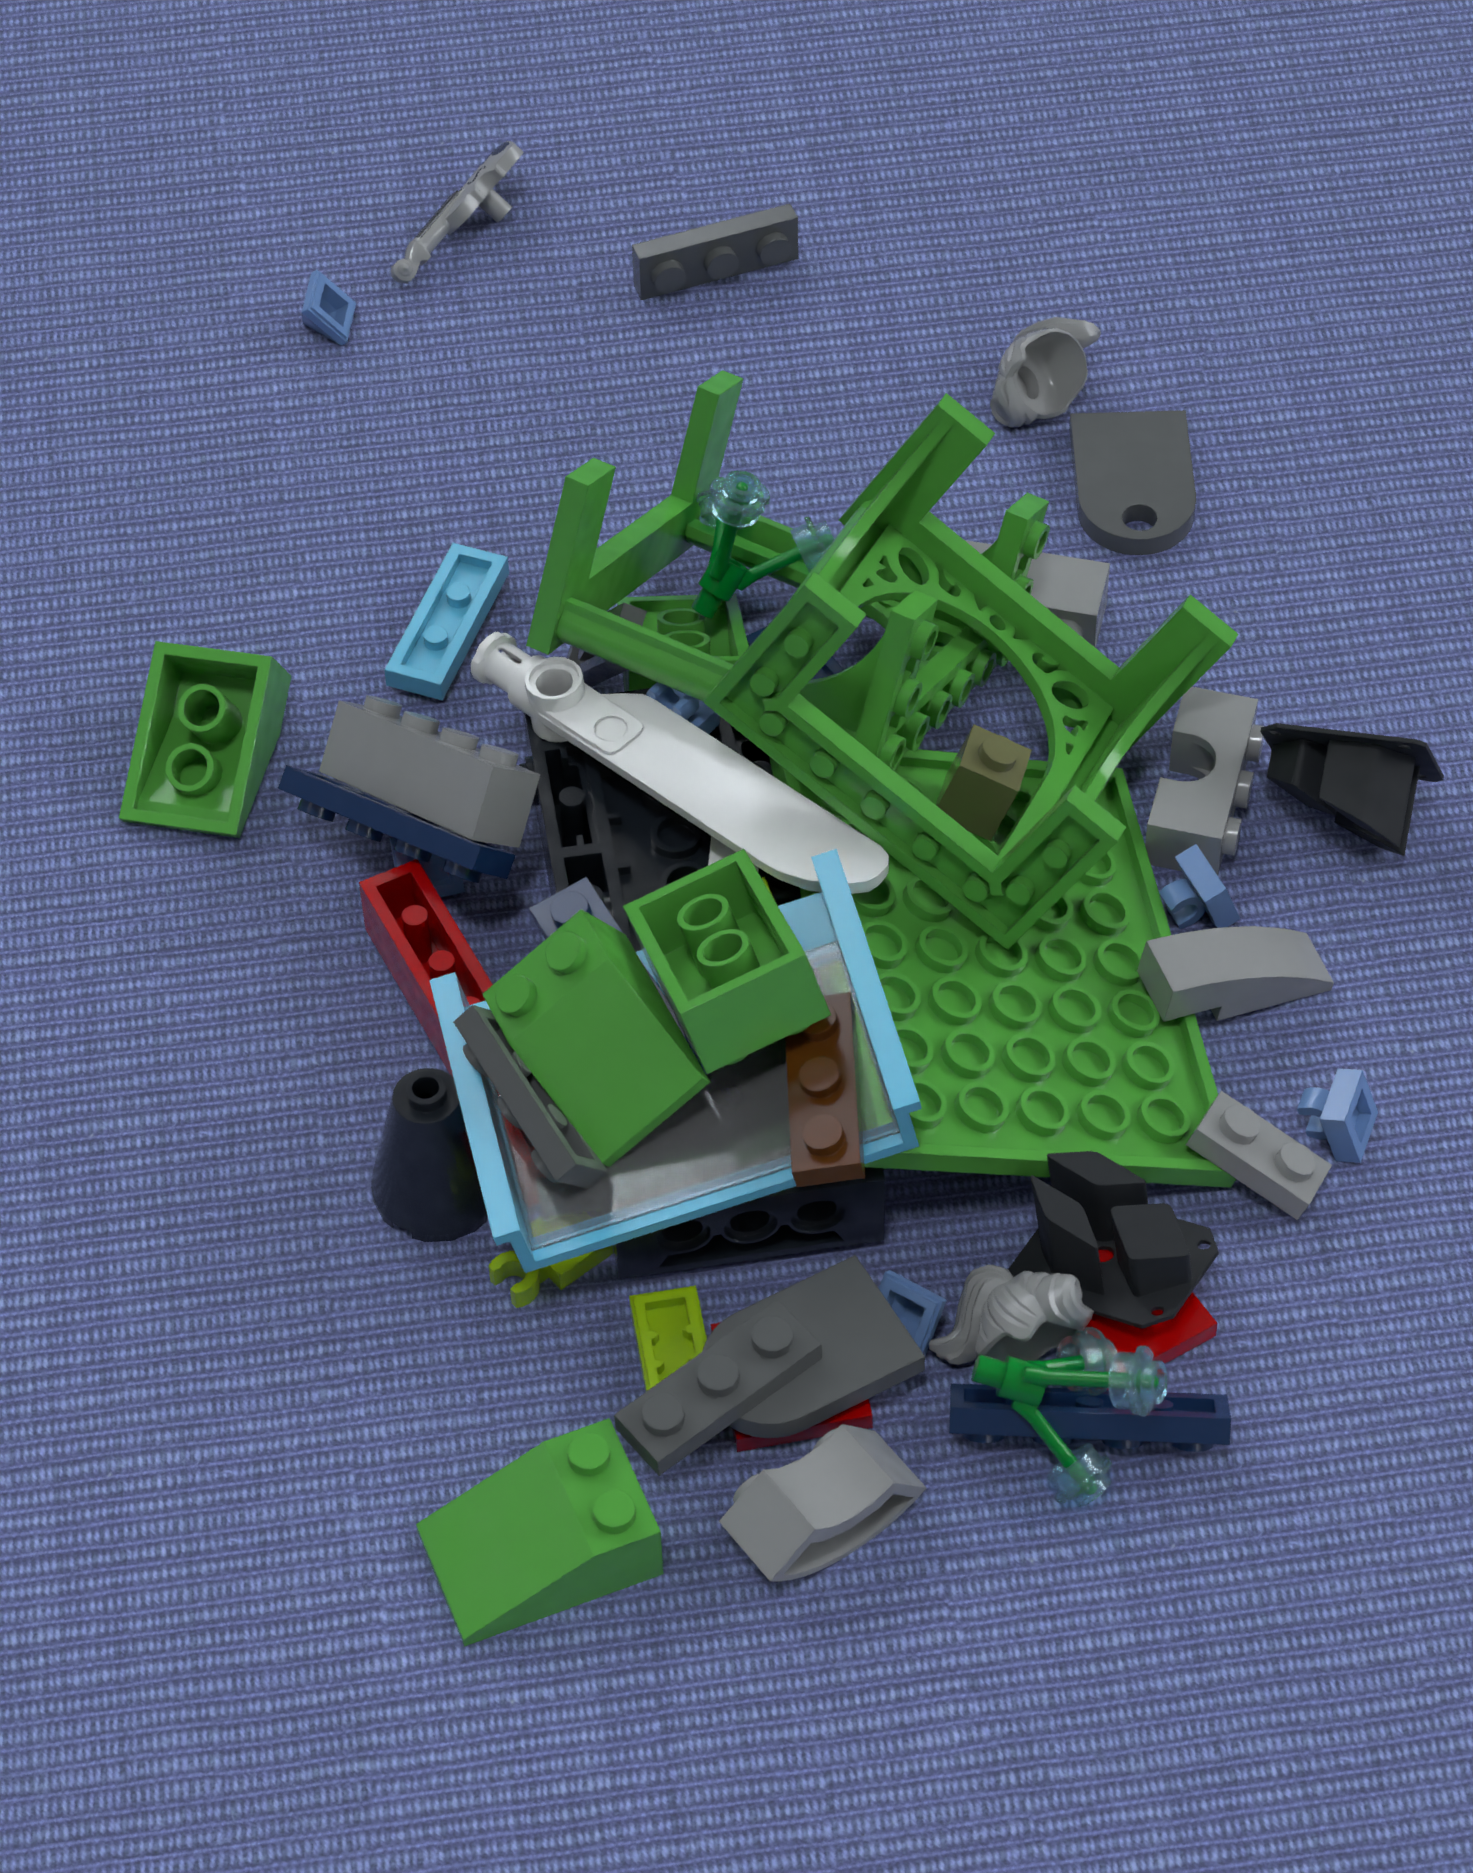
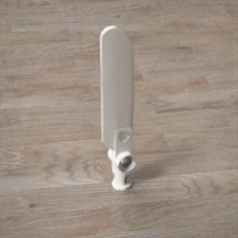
M494 632L487 636L478 646L471 662L473 678L480 683L495 684L507 692L510 703L531 717L533 730L540 738L549 742L569 741L733 851L738 852L745 849L753 864L775 878L808 891L822 892L811 857L837 849L851 894L869 892L879 886L889 872V855L882 846L657 700L644 694H600L584 683L581 668L574 661L565 657L546 658L542 655L531 657L519 649L515 638L507 633Z

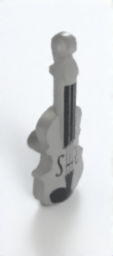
M506 141L498 146L477 168L463 187L449 196L416 237L409 242L405 258L398 260L391 267V277L400 284L409 283L416 276L419 266H422L430 259L431 252L442 239L457 230L478 206L497 223L510 211L512 206L493 187L506 175L523 154V151L513 141Z

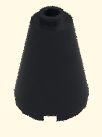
M434 1068L414 1070L403 1076L396 1084L371 1179L373 1202L383 1221L393 1229V1224L402 1229L410 1231L413 1239L423 1242L453 1241L476 1232L486 1223L485 1216L487 1215L454 1078L447 1072Z

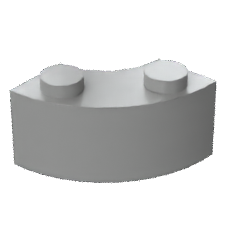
M841 1424L838 1428L826 1433L815 1444L813 1450L801 1459L781 1468L762 1470L761 1473L747 1479L733 1496L734 1504L719 1520V1523L769 1581L794 1580L831 1566L869 1542L902 1515L927 1488L875 1430Z

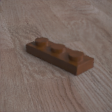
M850 992L825 995L824 998L831 1015L810 1025L798 1034L785 1037L791 1167L797 1187L865 1178L855 1005Z

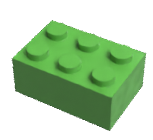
M745 849L623 906L647 962L706 1074L726 1065L735 1064L743 1060L747 1055L786 1036L798 1034L810 1025L831 1015L805 951Z

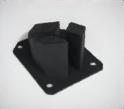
M1281 723L1261 727L1260 732L1272 749L1267 772L1269 780L1306 806L1335 815L1334 823L1379 848L1402 856L1405 855L1418 780L1438 782L1444 779V775L1426 742L1410 738Z
M1082 1151L1047 1154L1051 1186L1031 1175L1038 1229L1008 1268L1012 1276L1015 1277L1022 1271L1072 1274L1080 1282L1083 1294L1082 1303L1094 1311L1093 1314L1143 1329L1173 1319L1219 1254L1211 1229L1177 1219L1172 1207L1166 1203L1148 1204L1146 1181L1098 1152ZM1201 1244L1210 1245V1247L1207 1249L1198 1248V1246ZM1098 1250H1109L1114 1255L1110 1260L1100 1262ZM1155 1310L1163 1311V1314L1159 1316L1152 1315L1151 1313Z

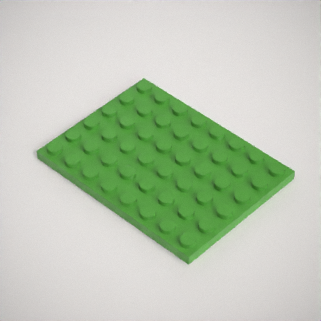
M917 749L916 751L908 750L902 756L895 772L936 805L946 774L958 753ZM769 756L775 778L865 835ZM1028 761L1019 792L991 841L971 833L995 854L999 851L1045 774L1048 761ZM1116 768L1097 800L1101 807L1126 826L1119 841L1008 950L889 853V872L879 886L869 892L852 894L922 1109L909 1113L919 1147L866 1163L865 1167L1050 1177L1047 1154L1094 1151L1141 1177L1146 1183L1231 1188L1236 1181L1233 1176L1186 1145L1218 1095L1196 1016L1191 1014L1163 1022L1137 972L1146 941L1170 936L1171 931L1123 768ZM799 887L801 898L820 893ZM841 961L818 968L824 996L846 992L851 993ZM855 1006L862 1131L866 1132L893 1123V1119Z

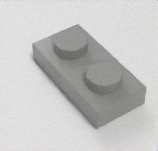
M1220 1091L1186 1143L1189 1148L1296 1220L1299 1219L1309 1206L1332 1164L1312 1152L1309 1148L1300 1144L1223 1091Z

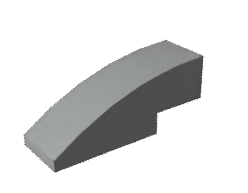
M1220 927L1147 940L1137 969L1163 1022L1210 1009L1216 1021L1330 991L1334 985L1330 974L1307 933L1275 927Z

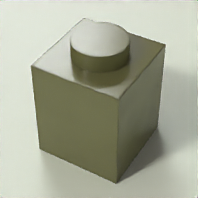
M973 724L946 774L936 806L967 831L991 841L1019 792L1032 750L1004 736L997 735Z

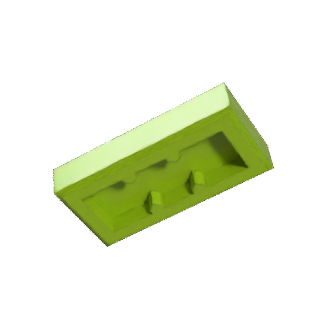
M696 1285L629 1296L630 1312L645 1392L703 1351L707 1338Z

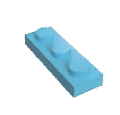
M452 543L385 668L386 686L443 700L509 574L507 556Z

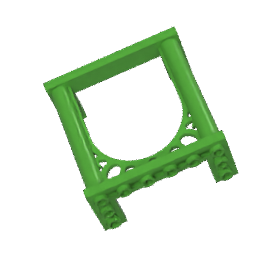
M721 370L698 386L671 495L598 548L597 543L616 467L592 458L565 477L526 646L549 655L566 643L703 702L718 682L731 669L733 664L607 612V610L693 545L712 552L717 511L720 498L715 497L714 493L744 378ZM1026 493L1006 510L998 539L981 554L1031 595L1034 581L1028 578L1027 574L1032 559L1036 560L1040 556L1048 539L1050 526L1043 523L1049 501ZM743 508L730 557L745 567L752 568L816 538ZM829 546L767 576L799 588ZM882 572L879 577L887 581ZM914 590L904 600L878 601L861 607L860 609L867 614L866 617L875 620L885 629L882 638L855 665L831 676L810 680L799 693L894 771L899 765L902 756L908 750L916 751L931 728L939 729L944 723L948 712L954 706L961 708L976 685L983 687L993 669L997 665L1004 667L1009 661L959 619L936 609L937 598Z
M946 393L838 520L844 527L788 603L718 682L703 703L870 839L882 846L892 857L1008 950L1119 841L1126 826L1097 803L1102 791L1125 753L1231 648L1238 633L1190 594L1120 667L1098 651L929 512L995 435L990 428ZM882 572L887 581L879 577ZM914 590L937 598L936 609L959 619L1007 658L1032 692L1046 726L1049 748L1048 763L1039 786L997 854L799 694L857 629L867 615L860 609L861 607L878 601L904 600ZM1065 726L1072 727L1074 729L1071 732H1069L1065 728Z

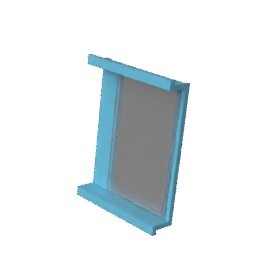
M837 849L811 857L822 892L779 905L778 907L805 951L823 996L846 992L851 993L856 1015L864 1164L919 1147L909 1113L922 1109ZM637 951V955L662 991L643 951ZM455 972L429 980L493 1239L496 1245L507 1242L511 1243L525 1273L796 1186L791 1167L785 1037L747 1055L743 1060L735 1064L726 1065L706 1074L710 1081L708 1085L610 1167L604 1165L608 1173L591 1188L586 1189L561 1182L554 1183L546 1178L536 1167L531 1157V1152L535 1149L524 1131L512 1125L500 1111L496 1100L501 1095L490 1078L479 1073L464 1055L463 1046L466 1044V1041L453 1021L472 1005H469ZM486 1000L473 1004L490 1010Z

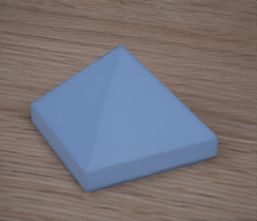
M315 270L310 275L302 308V322L304 325L342 346L348 341L356 302L325 275Z
M891 1270L885 1271L879 1290L926 1356L929 1342L932 1340L947 1300Z

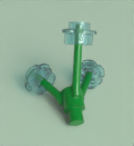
M737 470L728 473L726 478L717 477L710 484L709 490L702 491L696 496V501L699 502L701 507L700 522L715 528L708 567L698 582L702 589L691 607L701 615L712 619L722 601L729 602L736 589L743 591L757 580L801 559L804 560L810 573L834 541L826 521L814 526L811 517H804L805 524L790 530L797 547L748 569L740 562L731 558V552L737 530L755 524L759 520L760 515L764 513L765 505L770 502L769 491L754 474L747 471Z
M1086 1327L1084 1331H1077L1073 1336H1067L1061 1340L1057 1348L1056 1359L1023 1360L1008 1355L1005 1361L979 1354L973 1368L971 1381L997 1388L996 1396L1012 1400L1011 1407L1028 1421L1059 1461L1047 1475V1479L1057 1490L1054 1496L1055 1501L1063 1504L1068 1500H1073L1078 1507H1083L1098 1498L1110 1486L1112 1481L1106 1473L1111 1468L1112 1462L1107 1455L1100 1456L1091 1443L1084 1444L1071 1452L1037 1409L1048 1385L1066 1386L1074 1392L1087 1390L1088 1394L1092 1396L1101 1395L1109 1388L1110 1398L1115 1408L1131 1410L1133 1414L1147 1416L1152 1411L1154 1404L1163 1402L1167 1392L1168 1375L1165 1364L1162 1361L1153 1360V1352L1149 1347L1138 1346L1136 1352L1117 1353L1113 1343L1105 1338L1100 1330L1094 1327Z

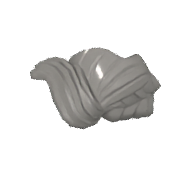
M1053 317L1036 322L1021 330L1005 350L998 367L999 371L990 402L992 414L996 420L1007 427H1021L1023 424L1030 425L1035 419H1050L1066 412L1087 380L1086 354L1083 348L1090 346L1099 339L1101 335L1100 329L1094 323L1085 320Z
M986 1265L972 1270L965 1279L952 1332L945 1337L930 1340L929 1348L936 1353L937 1357L946 1359L951 1364L971 1362L979 1354L1005 1361L1008 1355L1023 1360H1037L1055 1347L1067 1353L1073 1352L1094 1311L1082 1303L1083 1294L1080 1282L1072 1274L1022 1271L1013 1277L1006 1268Z

